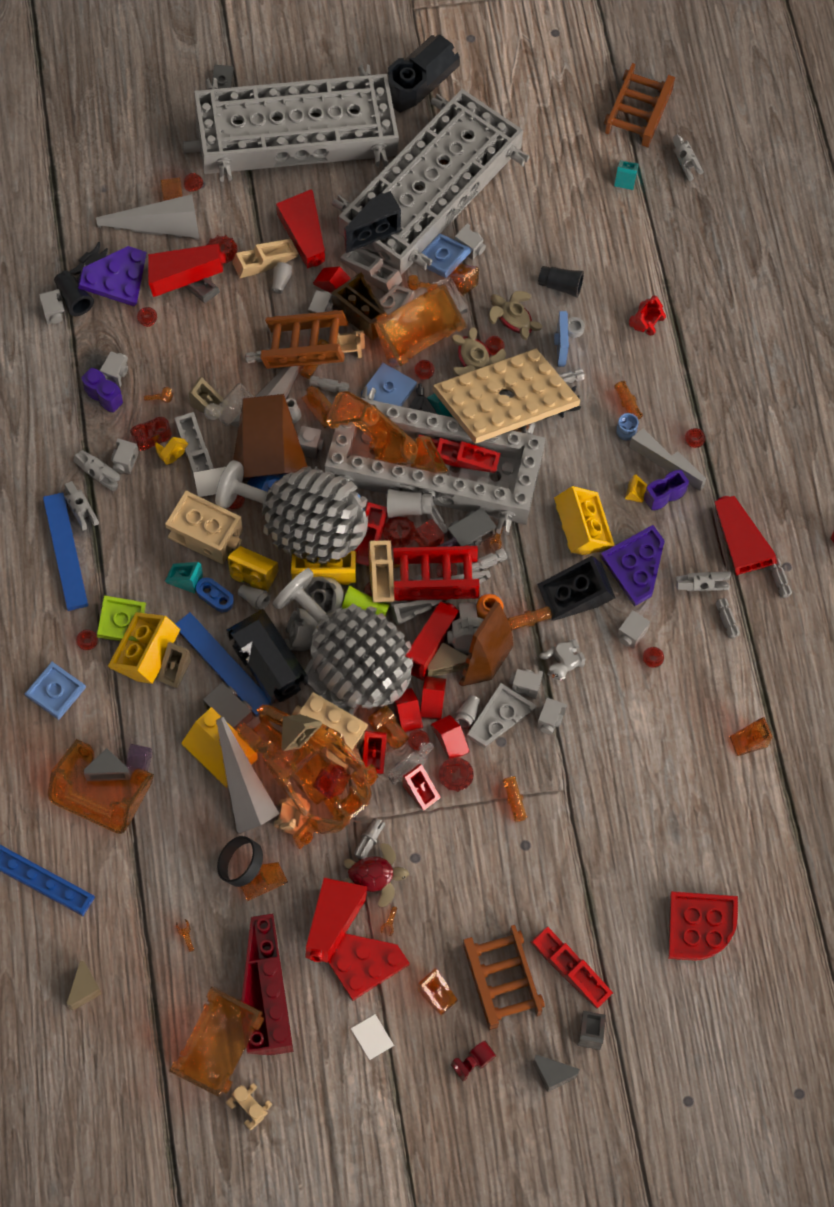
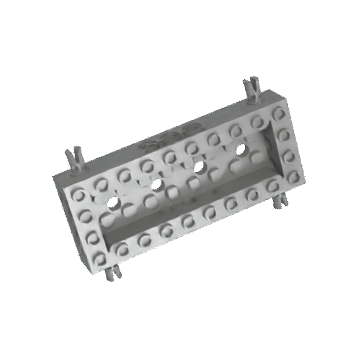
M367 64L366 72L363 65H360L358 67L360 76L221 89H218V80L214 78L213 86L209 78L206 79L207 90L194 91L195 114L204 174L219 173L220 181L224 182V174H226L228 181L233 179L232 171L375 158V165L379 167L380 159L383 166H387V157L397 156L399 142L387 74L371 75L370 65ZM356 109L359 111L357 114L350 113V110ZM319 113L321 116L313 117L311 114ZM278 116L282 118L280 121H275L272 119L273 117ZM234 120H242L243 123L237 125V124L233 123V121H234Z
M463 89L450 102L437 93L436 98H432L431 105H434L441 111L352 203H349L341 195H338V200L334 199L332 202V206L342 211L339 215V234L344 237V228L372 198L380 193L391 191L401 208V231L361 247V249L381 257L384 264L399 270L400 275L413 262L427 270V265L430 266L432 264V259L422 253L424 249L445 230L511 158L521 166H524V161L528 162L530 158L528 154L520 150L523 129ZM470 134L473 138L465 139L463 136ZM445 159L449 161V163L446 165H442L439 163V161ZM417 185H422L424 189L418 191L414 187Z
M365 386L361 398L345 394L327 456L325 472L332 473L335 477L346 478L347 483L352 481L357 488L384 494H388L389 489L422 492L423 494L429 493L433 495L434 505L466 512L477 511L483 508L489 517L499 519L496 529L498 534L501 533L503 526H505V536L510 533L511 522L527 525L546 440L545 437L533 435L534 423H531L528 430H526L525 425L521 428V432L512 430L475 444L455 418L374 401L376 390L373 387L367 396V386ZM419 434L436 440L443 438L456 443L463 441L501 453L495 473L460 468L459 472L453 473L449 469L451 465L420 457L418 458L421 461L418 464H412L409 460L412 457H416L413 456ZM373 448H378L381 453L372 455L369 451ZM497 474L501 479L494 482L489 477Z

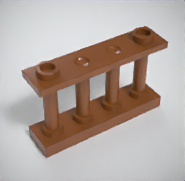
M632 63L630 69L625 70L623 76L624 83L611 114L607 113L605 117V133L609 134L612 126L639 134L643 138L641 145L649 148L672 93L675 77L668 75L665 82L651 80L634 74L636 64ZM631 81L659 90L660 96L652 97L628 88ZM627 96L651 104L654 110L646 112L622 104L624 97ZM618 111L646 119L648 124L647 126L640 127L616 119Z
M343 310L266 317L265 321L271 333H273L271 349L261 350L260 357L266 369L344 362L345 355L339 343H337L339 326H348V320ZM331 327L329 344L318 345L319 329ZM311 329L309 346L298 347L300 330ZM292 331L290 347L279 349L281 332Z
M515 925L510 927V936L479 945L474 943L472 937L463 939V948L489 1030L498 1028L501 1017L532 1008L535 1009L536 1016H540L543 1011L542 1008L545 1007L542 995L537 994L522 948L524 943L521 930L517 931ZM514 944L517 957L486 966L485 964H480L478 956H481V953ZM521 966L524 978L494 987L491 985L487 986L485 978L488 977V974ZM524 987L528 988L530 1000L503 1008H494L492 999L496 995Z

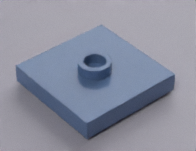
M439 234L422 253L432 259V264L430 266L427 265V269L447 278L471 253L470 247L443 234Z
M559 311L557 331L554 333V345H557L558 367H565L569 348L567 311Z
M382 363L366 385L367 396L373 387L376 390L374 401L402 406L417 386V382L389 365Z
M51 662L25 692V696L60 720L86 689V686L54 662Z

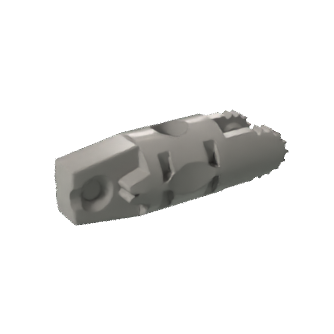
M678 134L673 136L671 139L676 147L673 151L687 179L692 181L694 177L690 171L691 168L695 167V170L700 175L704 171L688 140L684 142L683 138Z
M83 450L75 454L73 461L84 472L108 489L116 491L120 474L97 457Z
M72 481L66 483L65 491L67 495L65 499L81 529H87L84 518L88 516L94 526L98 525L99 521L82 490H77Z
M728 571L702 572L676 576V587L678 590L687 591L729 590L730 584L723 580H729L731 573Z

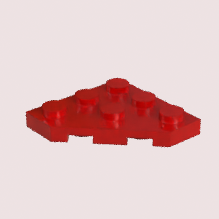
M346 933L328 961V964L352 1001L410 965L397 944Z

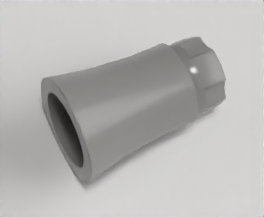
M388 490V518L432 514V494Z

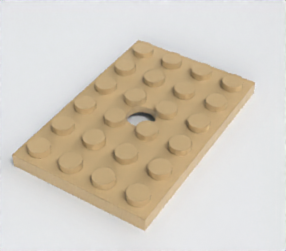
M537 348L433 385V392L475 444L577 407L580 404V399ZM501 390H510L514 393V396L509 398L507 395H500L499 392Z

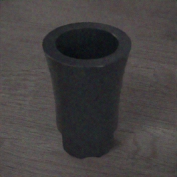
M542 266L538 277V284L578 298L583 284L584 271Z
M67 270L55 276L54 282L57 285V290L59 289L70 315L80 316L87 313L92 308L94 299L85 290L78 289L79 282L76 277L72 276Z

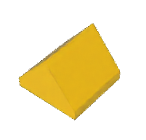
M633 475L630 479L625 499L642 503L647 484L639 476Z

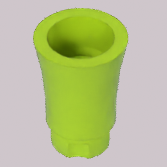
M349 586L341 608L347 609L350 605L355 604L358 607H362V610H366L367 607L372 606L377 608L375 614L379 615L382 613L386 616L390 605L384 602L373 603L372 596Z

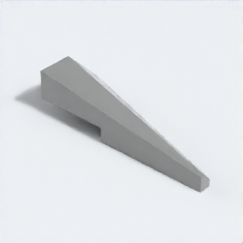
M192 194L96 217L97 226L100 228L101 226L114 227L115 230L123 228L131 229L132 232L154 235L170 234L178 238L185 236L199 240Z
M301 366L284 367L256 397L284 394L286 399ZM241 412L231 421V425L239 426Z
M489 570L472 573V579H479V584L491 577ZM464 574L451 576V580L464 579ZM443 577L430 580H443ZM408 600L386 603L390 605L388 609L389 616L397 625H400L437 606L440 601L445 602L447 600Z
M220 717L216 720L223 753V763L228 790L231 796L236 831L239 834L266 823L280 813L224 717Z

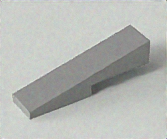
M194 412L175 417L174 422L180 438L185 439L189 444L185 448V453L192 473L214 469Z
M644 428L631 438L630 448L669 472L682 470L691 486L700 491L704 488L706 478L678 451L673 455L669 454Z

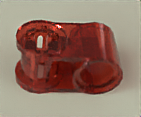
M156 417L145 423L138 424L130 430L131 435L135 437L139 451L155 446L156 442L158 444L166 442L172 435L169 421L164 417ZM159 428H165L163 431H157Z

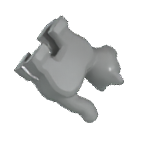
M575 639L558 643L546 652L540 653L539 657L541 659H548L553 655L558 662L549 667L547 675H551L552 678L561 681L566 678L567 671H571L578 666L584 667L585 657L583 653L573 654L579 648Z

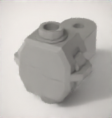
M475 602L458 603L459 619L453 621L451 631H447L448 644H452L455 650L463 654H470L469 649L473 635L484 619L477 617Z

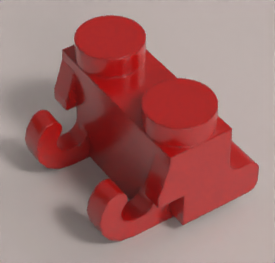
M653 295L650 299L640 303L638 312L629 319L630 327L643 333L647 330L646 334L650 336L656 333L654 325L658 320L664 321L666 318V314L662 309L663 305L657 296Z

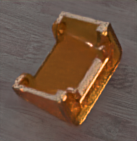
M434 283L426 288L427 292L389 314L384 312L375 317L377 321L374 322V326L390 367L404 365L415 354L439 340L449 337L456 330L460 332L467 328L445 284L438 286L437 283Z
M343 391L336 395L325 422L328 426L338 428L340 424L348 425L349 422H353L372 439L369 449L374 450L375 458L373 459L398 465L414 464L418 447L411 437L374 405L352 392Z
M76 739L51 771L48 798L60 808L112 832L122 834L129 827L149 790L154 774L144 769H136L132 773L130 780L87 781L84 769L94 760V751L89 744Z
M211 987L206 996L208 998L207 1001L210 1003L204 1004V1009L184 1050L180 1052V1055L183 1057L180 1056L177 1061L173 1062L169 1072L220 1097L223 1093L227 1094L233 1083L230 1079L254 1030L260 1029L264 1017L261 1016L262 1011L218 987Z

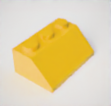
M571 486L554 497L556 510L559 513L562 529L565 532L568 541L567 545L571 553L588 555L605 551L615 546L598 492Z
M351 551L340 559H330V562H327L325 565L319 563L318 560L320 558L318 557L316 562L312 563L307 558L300 559L295 554H292V580L302 571L309 568L314 574L313 577L324 576L333 578L342 585L356 583L355 551Z
M136 612L108 667L137 682L153 684L162 666L167 645L169 642H175L180 629L167 616ZM130 636H133V637H135L139 642H137V641H131V640H128V639H129Z
M211 707L195 721L181 745L227 788L223 753L216 720L221 716ZM227 723L252 765L258 759L257 750Z

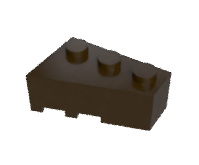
M362 272L331 292L333 309L343 310L347 320L360 331L363 330L364 334L372 341L388 330L386 312L377 297L372 293L371 287L366 283Z

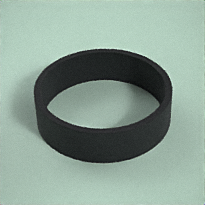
M239 836L229 841L221 851L217 862V871L220 878L235 887H241L250 883L262 866L263 851L261 846L246 836ZM251 843L253 854L247 870L238 878L230 880L228 865L232 855L242 845Z

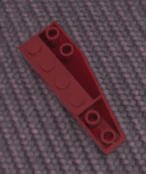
M273 913L253 916L250 921L241 1000V1014L247 1054L277 1055L294 1052Z

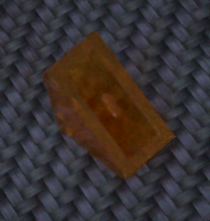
M460 263L446 279L464 296L478 285L479 268Z
M418 436L415 441L411 467L433 473L446 474L449 472L431 438L428 436Z
M762 717L729 737L737 756L767 748L773 736L765 717Z
M279 862L262 864L256 877L247 885L241 886V889L247 901L288 883Z
M436 968L418 983L420 994L441 1016L458 1001Z

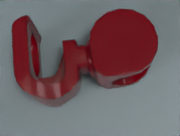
M486 1040L475 1046L469 1052L470 1056L464 1062L459 1058H455L452 1061L451 1066L462 1082L467 1079L469 1072L474 1067L478 1066L482 1069L496 1057V1054Z

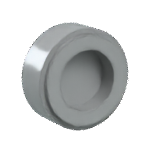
M578 317L569 318L568 336L572 338L580 337L584 333L585 328L583 320Z

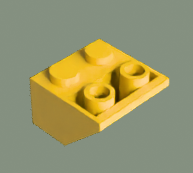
M242 546L238 547L228 556L229 571L234 580L247 582L253 588L268 592L279 572L278 562Z

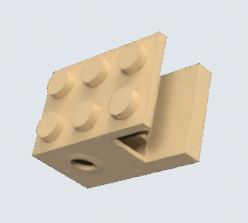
M185 491L165 524L166 528L171 530L168 539L221 564H224L231 550H236L242 541L239 538L243 532L241 516L188 491Z
M313 692L303 707L298 705L292 715L301 714L319 720L322 723V726L303 746L346 771L351 763V751L357 742L358 751L364 744V735L368 724Z

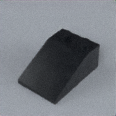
M391 191L380 193L372 198L344 228L346 253L401 231V208Z
M590 556L537 584L552 621L598 608L616 598L602 563L594 556Z

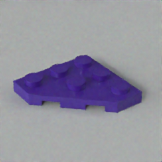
M127 246L83 267L80 273L78 289L135 307L147 252Z
M654 525L604 551L600 555L634 606L652 597L665 540Z

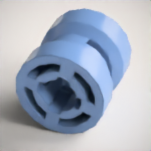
M625 413L620 416L616 432L622 440H631L636 434L639 421L635 415Z

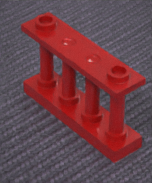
M478 546L393 548L394 564H400V581H394V601L479 599V579H472V562H478ZM430 563H442L443 580H430ZM451 563H463L464 579L451 580ZM408 564H421V580L409 581Z

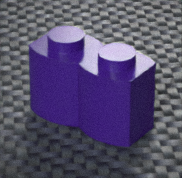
M90 368L81 377L86 394L90 398L99 401L105 410L114 413L123 404L120 388L114 382L106 380L99 370Z
M682 470L672 471L664 479L655 480L647 486L644 500L651 510H659L669 501H676L682 498L687 491L689 480Z

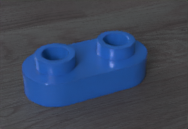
M202 578L197 582L196 592L199 598L219 612H227L232 609L234 599L231 592L211 578ZM207 588L211 590L208 593L204 592V590ZM223 600L227 601L225 605H221L220 602Z

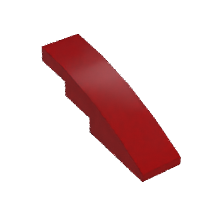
M420 434L417 437L413 456L430 461L491 473L496 472L501 454L463 441L456 443L443 438L436 440Z
M548 926L530 942L596 1009L613 994L584 959H580Z

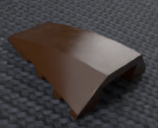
M284 394L243 398L233 460L243 465L242 481H249L250 478L295 473L303 467H308Z
M497 601L473 635L469 649L470 654L466 659L468 668L465 667L463 669L462 675L464 676L459 682L461 686L492 680L514 647L511 627L500 603Z

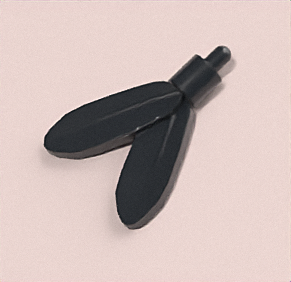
M418 383L416 397L409 408L436 414L435 409L424 396L422 384Z

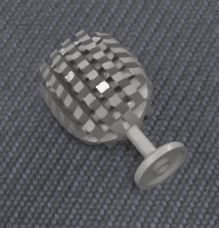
M232 460L222 473L216 491V505L227 509L233 504L237 495L262 503V516L265 514V520L268 522L264 525L263 533L266 535L272 533V539L276 540L273 544L279 550L283 548L287 554H295L300 559L307 558L312 563H315L318 557L320 558L318 560L319 563L325 565L327 562H330V559H340L348 555L352 550L354 551L366 535L368 516L366 517L363 508L366 506L367 498L364 496L359 498L358 493L355 492L358 489L352 481L347 483L346 478L335 477L334 474L324 473L323 470L317 468L312 470L311 466L303 467L295 473L290 472L279 481H275L268 492L242 483L243 465L236 460Z
M309 568L302 571L278 594L272 605L276 609H282L293 600H296L318 622L312 635V646L310 648V653L313 657L312 669L314 674L318 672L321 682L325 683L326 687L335 693L340 701H348L346 706L351 708L361 705V708L371 710L373 707H383L398 700L407 689L411 680L412 658L405 657L412 648L410 641L405 643L403 633L401 631L398 632L396 626L392 622H388L386 616L382 613L379 615L375 614L377 608L372 606L362 610V607L352 604L347 609L340 608L326 613L304 591L313 578V572Z

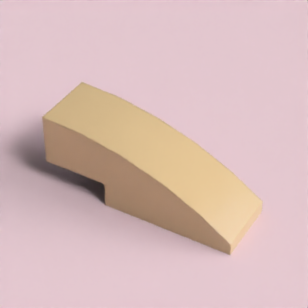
M286 239L257 244L254 250L238 252L235 254L232 263L239 278L273 269L278 262L286 263L298 257V252L292 240Z
M370 541L368 543L373 603L394 602L391 541Z

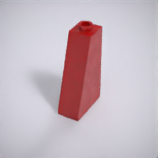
M312 189L276 203L277 216L307 269L317 267L325 262L324 244Z
M219 244L148 254V283L153 297L223 272V263H226L225 252L220 250Z
M723 496L714 501L717 517L735 574L740 575L776 564L775 552L735 496Z
M440 601L411 645V650L405 655L407 658H412L413 667L411 668V675L422 681L427 675L429 663L441 644L446 642L447 631H451L452 622L459 619V610L453 604H445Z
M323 878L306 945L305 958L314 962L329 961L364 905L367 896V886Z

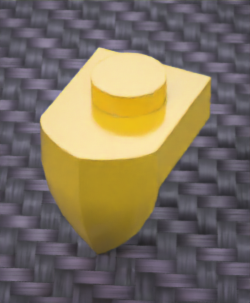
M172 437L165 447L156 442L155 448L160 459L168 465L181 457L189 444L183 438Z

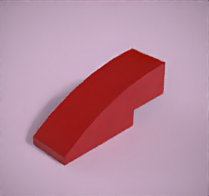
M368 502L365 510L366 517L368 516L367 532L363 541L354 550L356 563L369 566L368 543L381 540L388 515L387 507Z

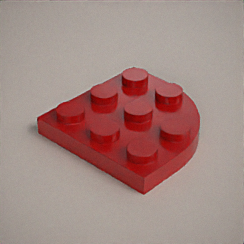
M671 891L668 959L697 961L708 959L721 952L731 941L737 927L738 896Z

